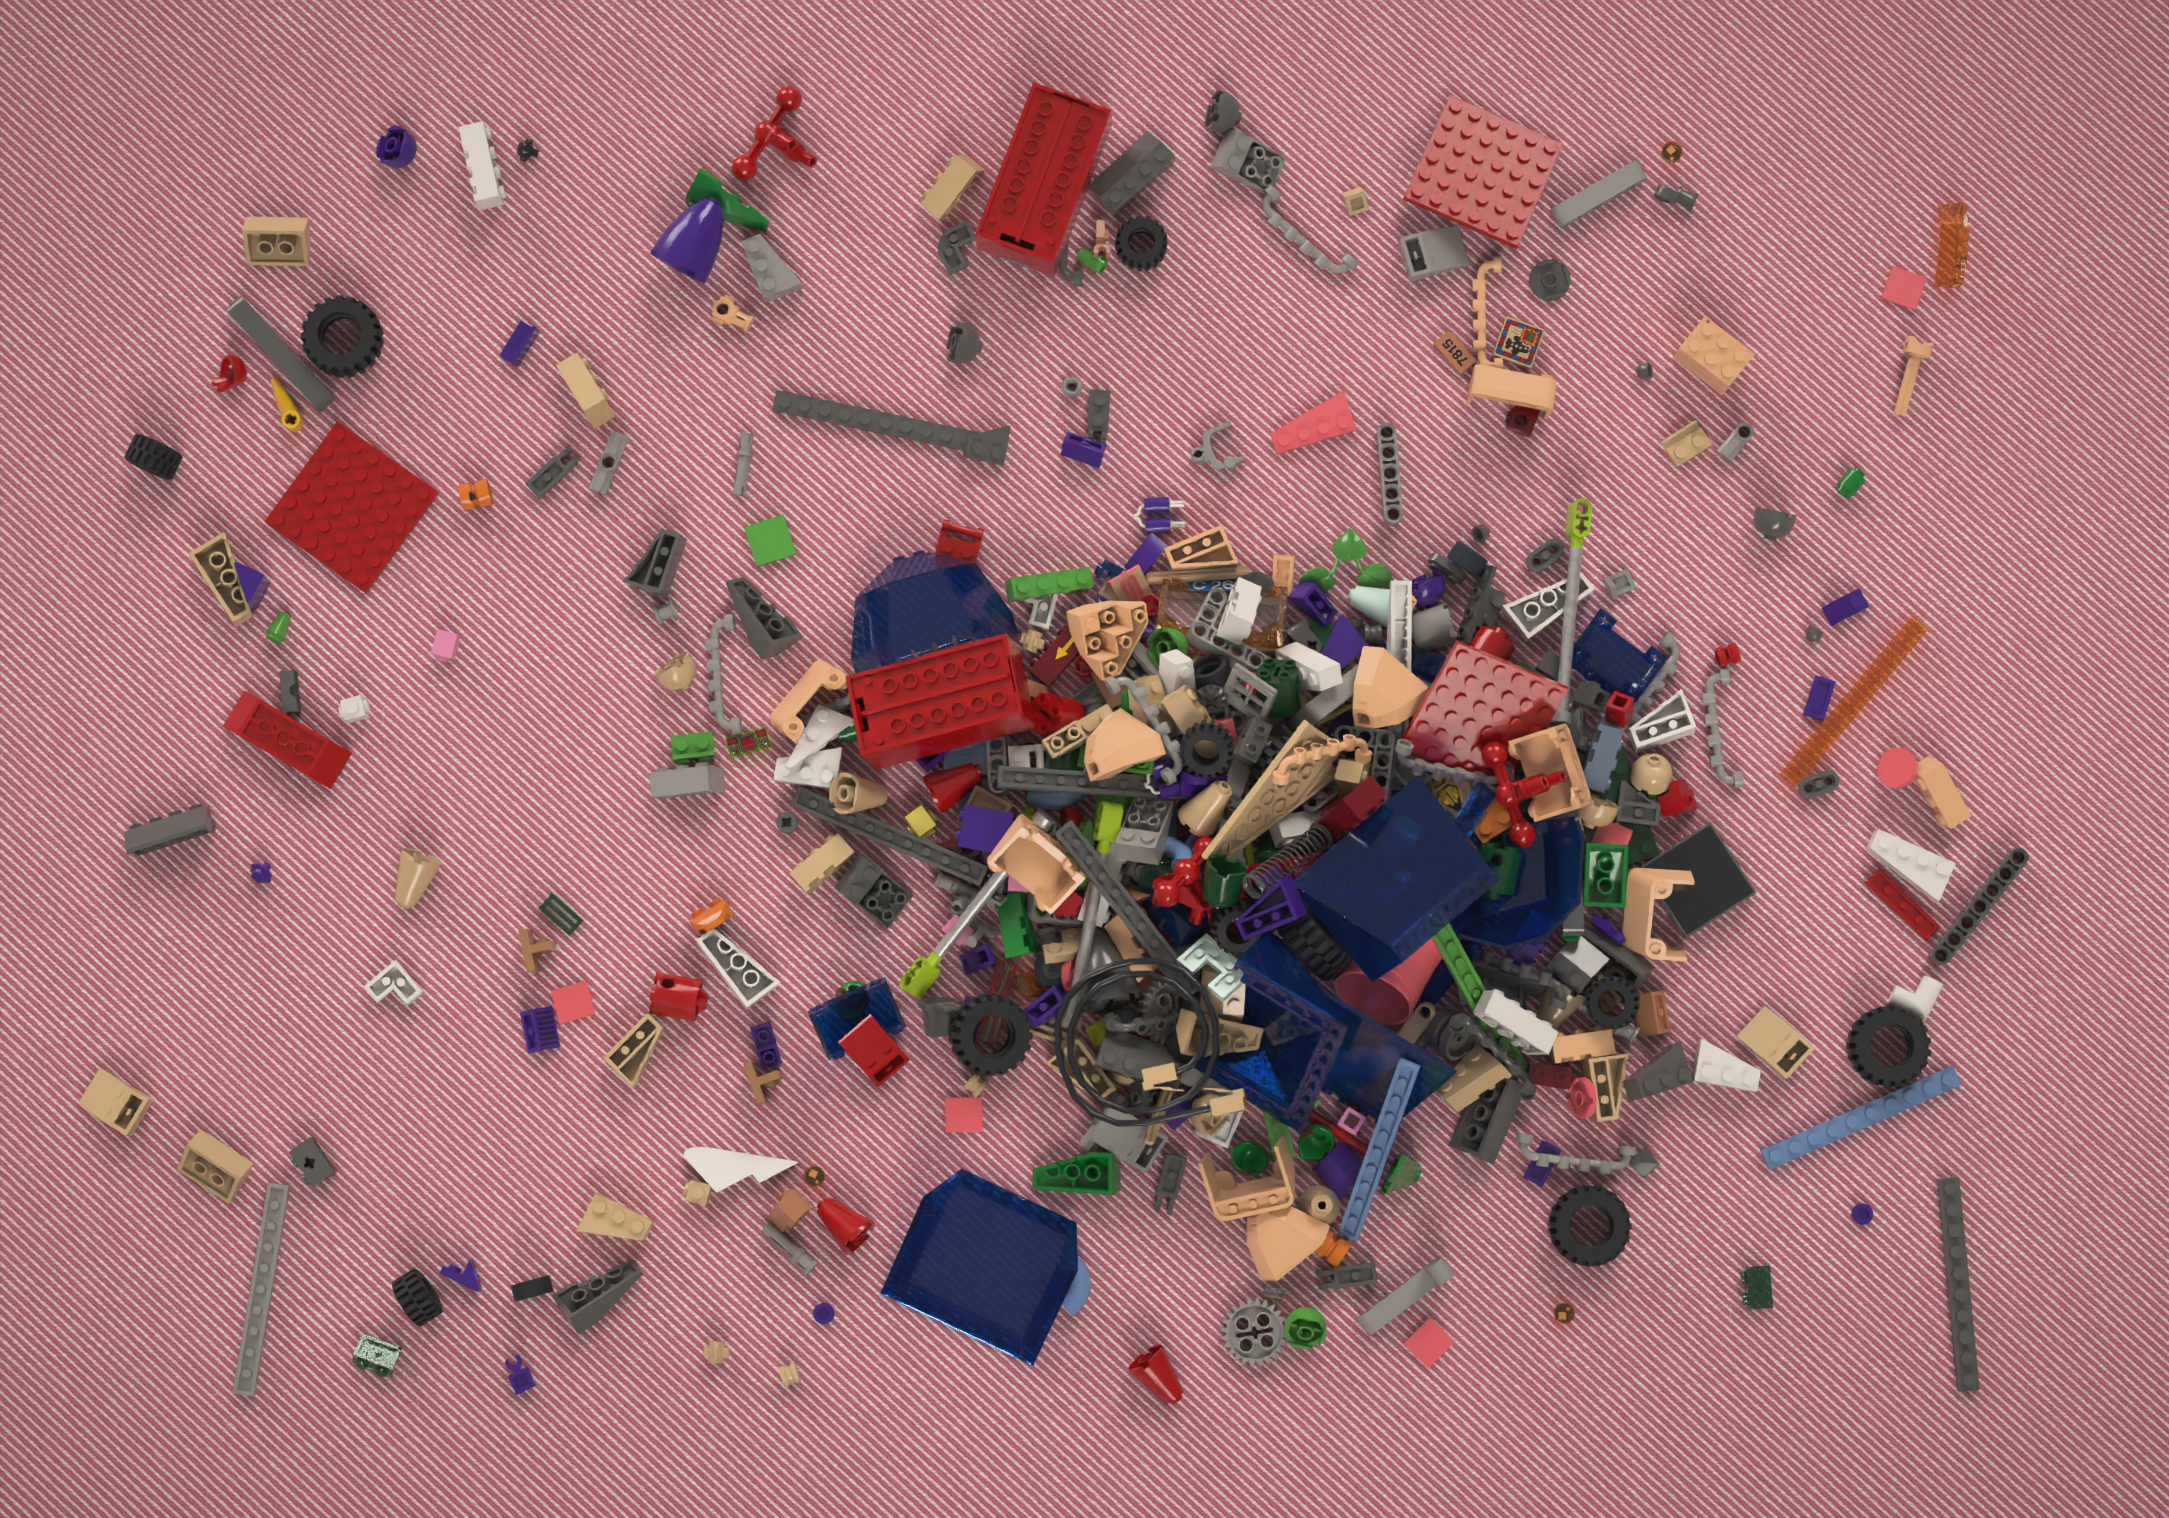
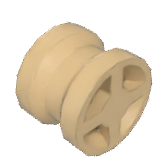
M976 1072L963 1087L966 1090H970L972 1096L977 1098L989 1085V1082L983 1080L980 1074Z
M795 1362L790 1363L787 1367H778L784 1387L789 1386L792 1382H801Z

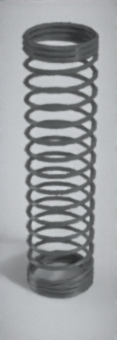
M1315 824L1304 834H1301L1300 837H1297L1286 847L1278 851L1277 854H1274L1263 864L1256 867L1254 871L1245 875L1242 882L1248 895L1252 898L1260 899L1267 892L1266 888L1270 890L1272 888L1271 884L1276 885L1275 881L1278 882L1280 877L1284 878V874L1289 875V871H1291L1292 876L1298 869H1301L1308 862H1311L1312 859H1315L1317 855H1320L1321 852L1327 850L1333 844L1332 835L1329 830L1323 825ZM1315 828L1319 829L1326 835L1328 839V846H1326L1325 841L1321 837V835L1314 831ZM1315 834L1322 839L1324 845L1318 841ZM1305 840H1307L1312 845V847L1315 850V853H1313L1309 849ZM1300 843H1302L1303 845H1305V847H1306V848L1308 849V851L1310 852V855H1311V857L1309 856V858H1311L1310 860H1308V858H1307L1308 855H1307V854L1305 853V851L1302 849V846H1301ZM1296 846L1304 853L1306 860L1300 856ZM1291 850L1300 857L1302 864L1296 860ZM1287 853L1295 860L1297 867L1291 863ZM1282 856L1290 863L1292 870L1284 863ZM1278 860L1283 863L1288 873L1282 870ZM1273 863L1281 870L1283 877L1277 873ZM1269 867L1277 874L1279 880L1273 877ZM1264 870L1272 877L1274 884L1268 880ZM1259 874L1267 880L1269 887L1264 884ZM1250 878L1254 879L1255 884L1261 890V894L1254 890Z

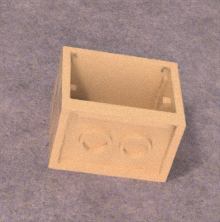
M1705 316L1681 345L1673 358L1720 395H1723L1755 354Z

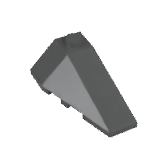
M1584 927L1583 937L1610 958L1601 974L1604 977H1623L1625 980L1630 981L1638 992L1655 966L1639 954ZM1618 992L1623 997V999L1620 1002L1625 1005L1624 996L1620 992Z
M629 1261L608 1269L604 1275L598 1277L592 1275L588 1281L583 1283H571L552 1295L569 1324L578 1334H581L596 1324L643 1273L633 1261Z

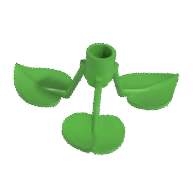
M1349 528L1332 545V553L1336 556L1332 570L1328 572L1325 567L1312 568L1300 577L1298 583H1315L1322 592L1329 591L1335 585V579L1332 576L1340 559L1345 562L1355 559L1358 570L1361 572L1357 576V582L1361 586L1385 588L1390 585V581H1394L1391 571L1382 564H1370L1366 566L1365 570L1361 567L1359 559L1366 555L1367 546L1363 539Z

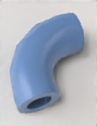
M1029 790L1027 802L1044 810H1061L1064 807H1071L1085 798L1086 794Z
M1168 836L1162 856L1173 860L1171 863L1173 871L1176 862L1184 858L1190 859L1193 853L1192 849L1184 844L1183 841Z
M1078 1258L1064 1269L1070 1280V1288L1068 1293L1060 1299V1302L1072 1317L1086 1304L1091 1291L1090 1274L1081 1258Z

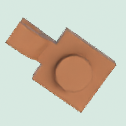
M1097 220L1094 258H1098V252L1104 251L1106 258H1110V247L1104 243V241L1109 240V229H1105V220Z

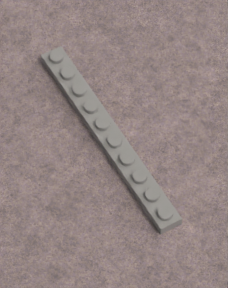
M268 1183L233 1388L234 1394L255 1396L290 1191L289 1185Z

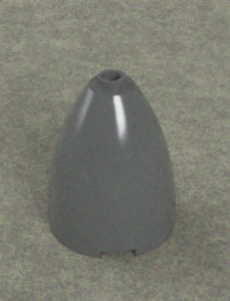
M1099 926L1095 927L1091 953L1084 974L1109 963L1124 960L1108 932ZM1123 967L1111 970L1089 980L1081 989L1080 1000L1097 982L1122 971H1131L1130 968ZM1124 978L1102 988L1084 1007L1082 1013H1085L1086 1010H1091L1093 1014L1105 1013V1010L1123 1009L1131 1001L1132 1004H1137L1139 1000H1142L1138 981L1136 978Z

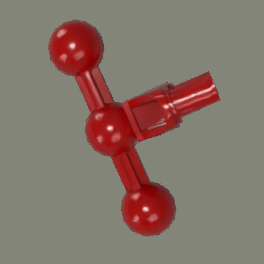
M786 86L778 91L776 97L778 106L768 121H762L755 127V142L748 153L737 157L733 161L731 166L732 173L738 180L748 181L756 175L758 170L756 160L765 146H770L794 163L801 162L810 168L816 165L817 158L806 152L801 143L783 128L779 127L787 112L795 111L801 106L802 95L796 87Z
M1489 742L1483 747L1481 756L1483 762L1494 770L1499 785L1495 792L1496 800L1508 810L1513 825L1509 832L1510 840L1517 847H1529L1536 838V830L1533 825L1524 821L1518 803L1521 800L1548 792L1551 786L1565 782L1566 775L1563 770H1559L1547 775L1540 773L1511 782L1504 764L1508 758V750L1500 742Z
M1205 836L1196 840L1192 847L1193 855L1190 859L1184 858L1179 860L1173 868V873L1162 875L1153 881L1154 893L1151 899L1152 904L1157 902L1156 906L1171 907L1180 902L1191 908L1188 921L1192 923L1193 918H1195L1193 924H1201L1203 913L1208 909L1209 903L1201 895V885L1198 882L1200 876L1199 867L1202 863L1207 862L1201 855L1213 838Z

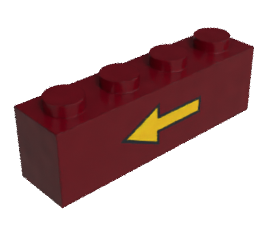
M1064 625L1058 631L1057 635L1059 637L1054 643L1050 641L1043 649L1045 653L1040 658L1037 656L1029 665L1031 667L1030 673L1043 685L1048 686V689L1080 654L1070 633L1069 625L1068 627Z

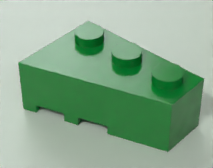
M1018 891L1004 895L1007 896V900L1001 906L995 904V909L999 915L1005 959L1039 953L1033 923L1027 916L1025 892Z

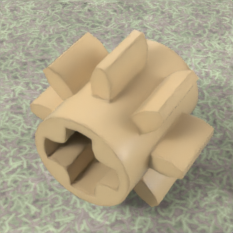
M1028 629L1027 634L1022 632L1019 643L1023 644L1022 650L1036 654L1038 649L1042 651L1045 640L1042 639L1043 634Z
M709 1341V1347H704L703 1357H708V1363H724V1358H729V1347H725V1342Z

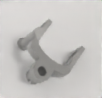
M1226 422L1203 432L1202 441L1204 445L1194 448L1190 455L1191 460L1195 464L1200 465L1210 461L1213 468L1220 471L1226 468L1234 470L1237 464L1245 462L1244 456L1236 459L1233 456H1227L1224 459V463H1220L1212 451L1211 435L1231 428V422ZM1196 453H1202L1200 458L1195 457Z
M982 888L977 889L972 896L963 893L959 894L951 904V911L956 915L963 913ZM994 893L988 901L1001 906L1007 900V896ZM976 916L969 924V927L977 931L972 936H968L965 942L967 946L973 948L984 935L993 939L1000 932V928L982 924Z

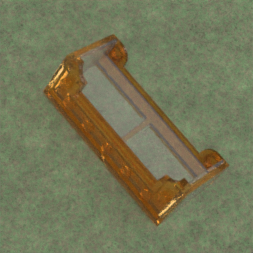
M1176 578L1163 579L1157 617L1158 629L1174 628L1182 632L1186 637L1203 600L1210 591H1189V588H1184V584ZM1280 585L1268 588L1267 593H1260L1262 598L1256 610L1257 614L1251 626V632L1247 639L1243 638L1241 641L1256 650L1275 651L1284 647L1288 588ZM1225 591L1227 596L1226 602L1213 626L1217 629L1219 627L1230 591ZM1212 598L1214 602L1218 603L1217 599ZM1203 614L1206 619H1210L1209 616ZM1195 631L1198 636H1202L1200 632ZM1213 641L1215 645L1220 646L1217 641Z

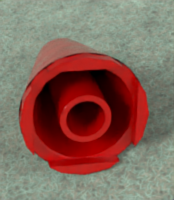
M973 762L926 774L923 776V780L927 789L930 790L931 797L937 808L943 813L972 790L975 785L979 784L982 781L981 776L984 774L978 764L974 765Z
M824 1198L817 1205L818 1216L846 1255H849V1250L852 1253L856 1251L867 1240L869 1236L866 1233L869 1229L871 1231L874 1230L875 1224L871 1220L833 1198Z
M1156 1344L1148 1348L1149 1353L1145 1355L1141 1353L1129 1365L1128 1371L1164 1402L1175 1404L1182 1399L1184 1390L1164 1347L1161 1344Z

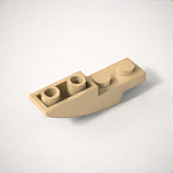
M1105 704L1082 719L1075 720L1041 742L1052 759L1064 755L1085 744L1087 738L1098 725L1113 711L1108 704Z

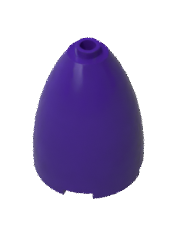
M712 197L709 200L704 198L686 209L667 227L650 254L660 261L666 262V264L686 276L705 284L713 269L722 239L723 208L720 207L721 203Z

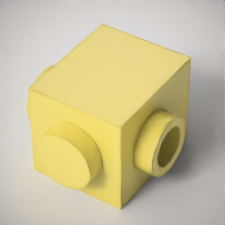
M922 805L905 816V819L910 824L907 826V829L911 834L927 839L936 832L934 828L937 827L935 824L937 818L931 810L926 812Z

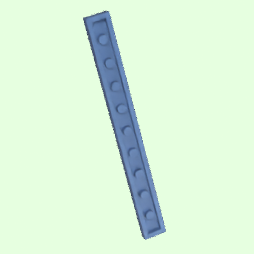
M1400 1058L1338 1231L1339 1235L1356 1242L1360 1237L1421 1065L1404 1058Z
M1947 1067L1760 1150L1768 1169L1771 1170L1962 1084L1954 1067Z

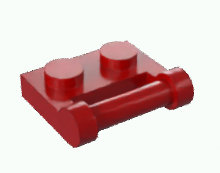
M944 519L935 556L975 566L984 529L978 528L977 530L950 523V520ZM951 531L975 537V542L971 543L947 537V533Z

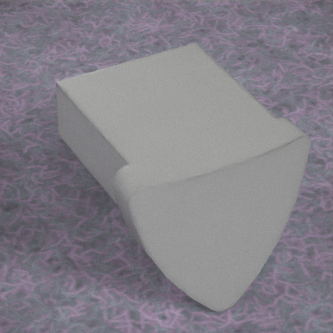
M1628 569L1603 578L1605 588L1613 601L1618 599V596L1636 588Z

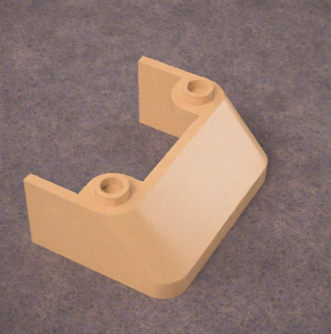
M1480 362L1479 365L1474 366L1466 404H1470L1473 397L1543 410L1545 411L1543 419H1548L1553 411L1557 381L1553 379V376L1547 374L1536 376L1495 368L1490 363Z
M1633 868L1628 872L1626 908L1623 911L1621 932L1626 939L1623 943L1625 948L1654 960L1687 962V956L1683 947L1666 946L1661 939L1651 938L1654 899L1669 897L1672 893L1673 884L1694 885L1691 871Z
M1285 1135L1281 1136L1274 1146L1277 1160L1273 1164L1275 1176L1236 1184L1235 1177L1231 1172L1226 1170L1216 1172L1210 1152L1204 1155L1198 1165L1213 1213L1217 1219L1229 1221L1287 1208L1292 1205L1295 1200V1168Z

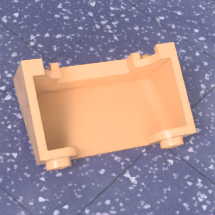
M823 660L814 662L770 716L771 724L797 745L804 731V724L797 716L822 686L830 693L836 689L846 691L848 687L845 676L847 675Z
M1565 723L1508 741L1509 753L1511 757L1521 761L1526 778L1540 773L1547 775L1559 770H1563L1566 775L1565 782L1551 786L1548 792L1532 797L1533 800L1530 801L1528 812L1530 817L1534 819V822L1573 811L1591 803V794L1572 735Z
M1023 814L1017 817L987 858L988 867L993 872L1003 873L1005 871L1034 895L1035 905L1041 911L1046 910L1050 914L1085 880L1084 871L1069 852Z

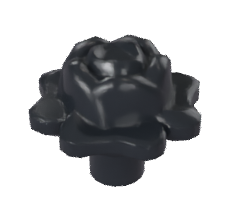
M527 138L525 142L521 141L518 144L517 154L520 156V161L526 162L531 156L535 158L538 156L539 150L534 149L532 139Z

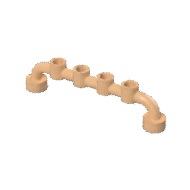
M1493 256V260L1481 264L1477 272V279H1473V291H1477V299H1473V312H1477V320H1473V332H1478V340H1473L1474 353H1478L1479 363L1487 362L1492 364V367L1503 369V358H1494V362H1489L1486 358L1485 273L1488 269H1493V273H1502V256Z
M1351 734L1344 735L1343 742H1339L1337 739H1328L1325 747L1320 743L1310 744V751H1306L1302 747L1294 748L1293 755L1282 760L1278 770L1273 771L1272 782L1277 785H1287L1290 773L1286 770L1294 763L1304 764L1305 760L1309 759L1320 760L1324 755L1335 756L1343 750H1355V761L1369 763L1371 762L1372 751L1368 749L1365 740L1356 738Z

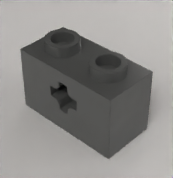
M1255 716L1247 720L1234 747L1232 759L1247 767L1256 764L1273 726Z
M309 1137L289 1151L291 1162L296 1168L300 1167L304 1173L301 1176L307 1185L311 1184L312 1187H316L337 1173L314 1137ZM308 1159H315L313 1163L314 1168L308 1167L310 1163Z

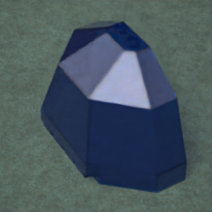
M920 550L912 553V557L905 558V556L893 558V562L855 597L851 661L856 674L896 663L897 659L901 661L912 658L911 649H916L917 656L933 652L932 643H936L938 650L954 646L953 637H956L958 644L971 641L972 638L979 640L1002 634H1013L1015 638L1018 637V632L1012 612L976 563L930 552L925 553V550Z
M1580 815L1546 818L1540 820L1538 824L1534 821L1529 822L1536 830V838L1532 845L1520 849L1522 858L1514 895L1501 894L1500 901L1484 898V890L1473 887L1482 845L1478 843L1477 837L1462 841L1463 845L1459 843L1449 845L1443 848L1437 857H1422L1416 860L1414 869L1419 886L1434 907L1436 905L1441 907L1458 938L1503 950L1511 949V951L1520 950L1523 948V945L1530 943L1532 946L1542 944L1544 939H1547L1581 904L1585 832ZM1511 828L1502 833L1503 838L1499 839L1498 836L1491 840V842L1500 843V848L1515 846L1509 837ZM1498 854L1496 860L1501 865L1503 858Z

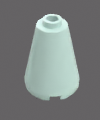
M1364 586L1352 588L1348 596L1350 605L1387 628L1390 589Z

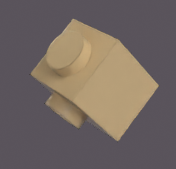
M690 1180V1184L686 1183L683 1195L686 1196V1201L708 1206L712 1187L708 1183Z

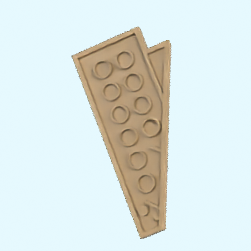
M1303 720L1201 856L1207 861L1210 856L1216 854L1227 855L1226 859H1230L1333 781L1337 768L1331 764L1338 755H1324L1320 760L1309 759L1305 760L1304 764H1291L1286 770L1290 773L1287 785H1277L1272 782L1273 771L1278 770L1282 760L1293 755L1294 748L1302 747L1306 751H1310V744L1320 743L1325 747L1327 740L1331 738L1306 720Z

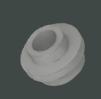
M1068 377L1062 383V392L1067 397H1076L1082 391V383L1076 377ZM1070 384H1074L1076 386V389L1074 391H1070L1068 389V386Z

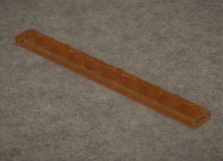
M1914 615L1907 621L1780 772V775L1794 787L1798 786L1929 630L1925 624Z

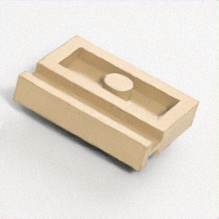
M1696 420L1660 442L1676 468L1712 446Z

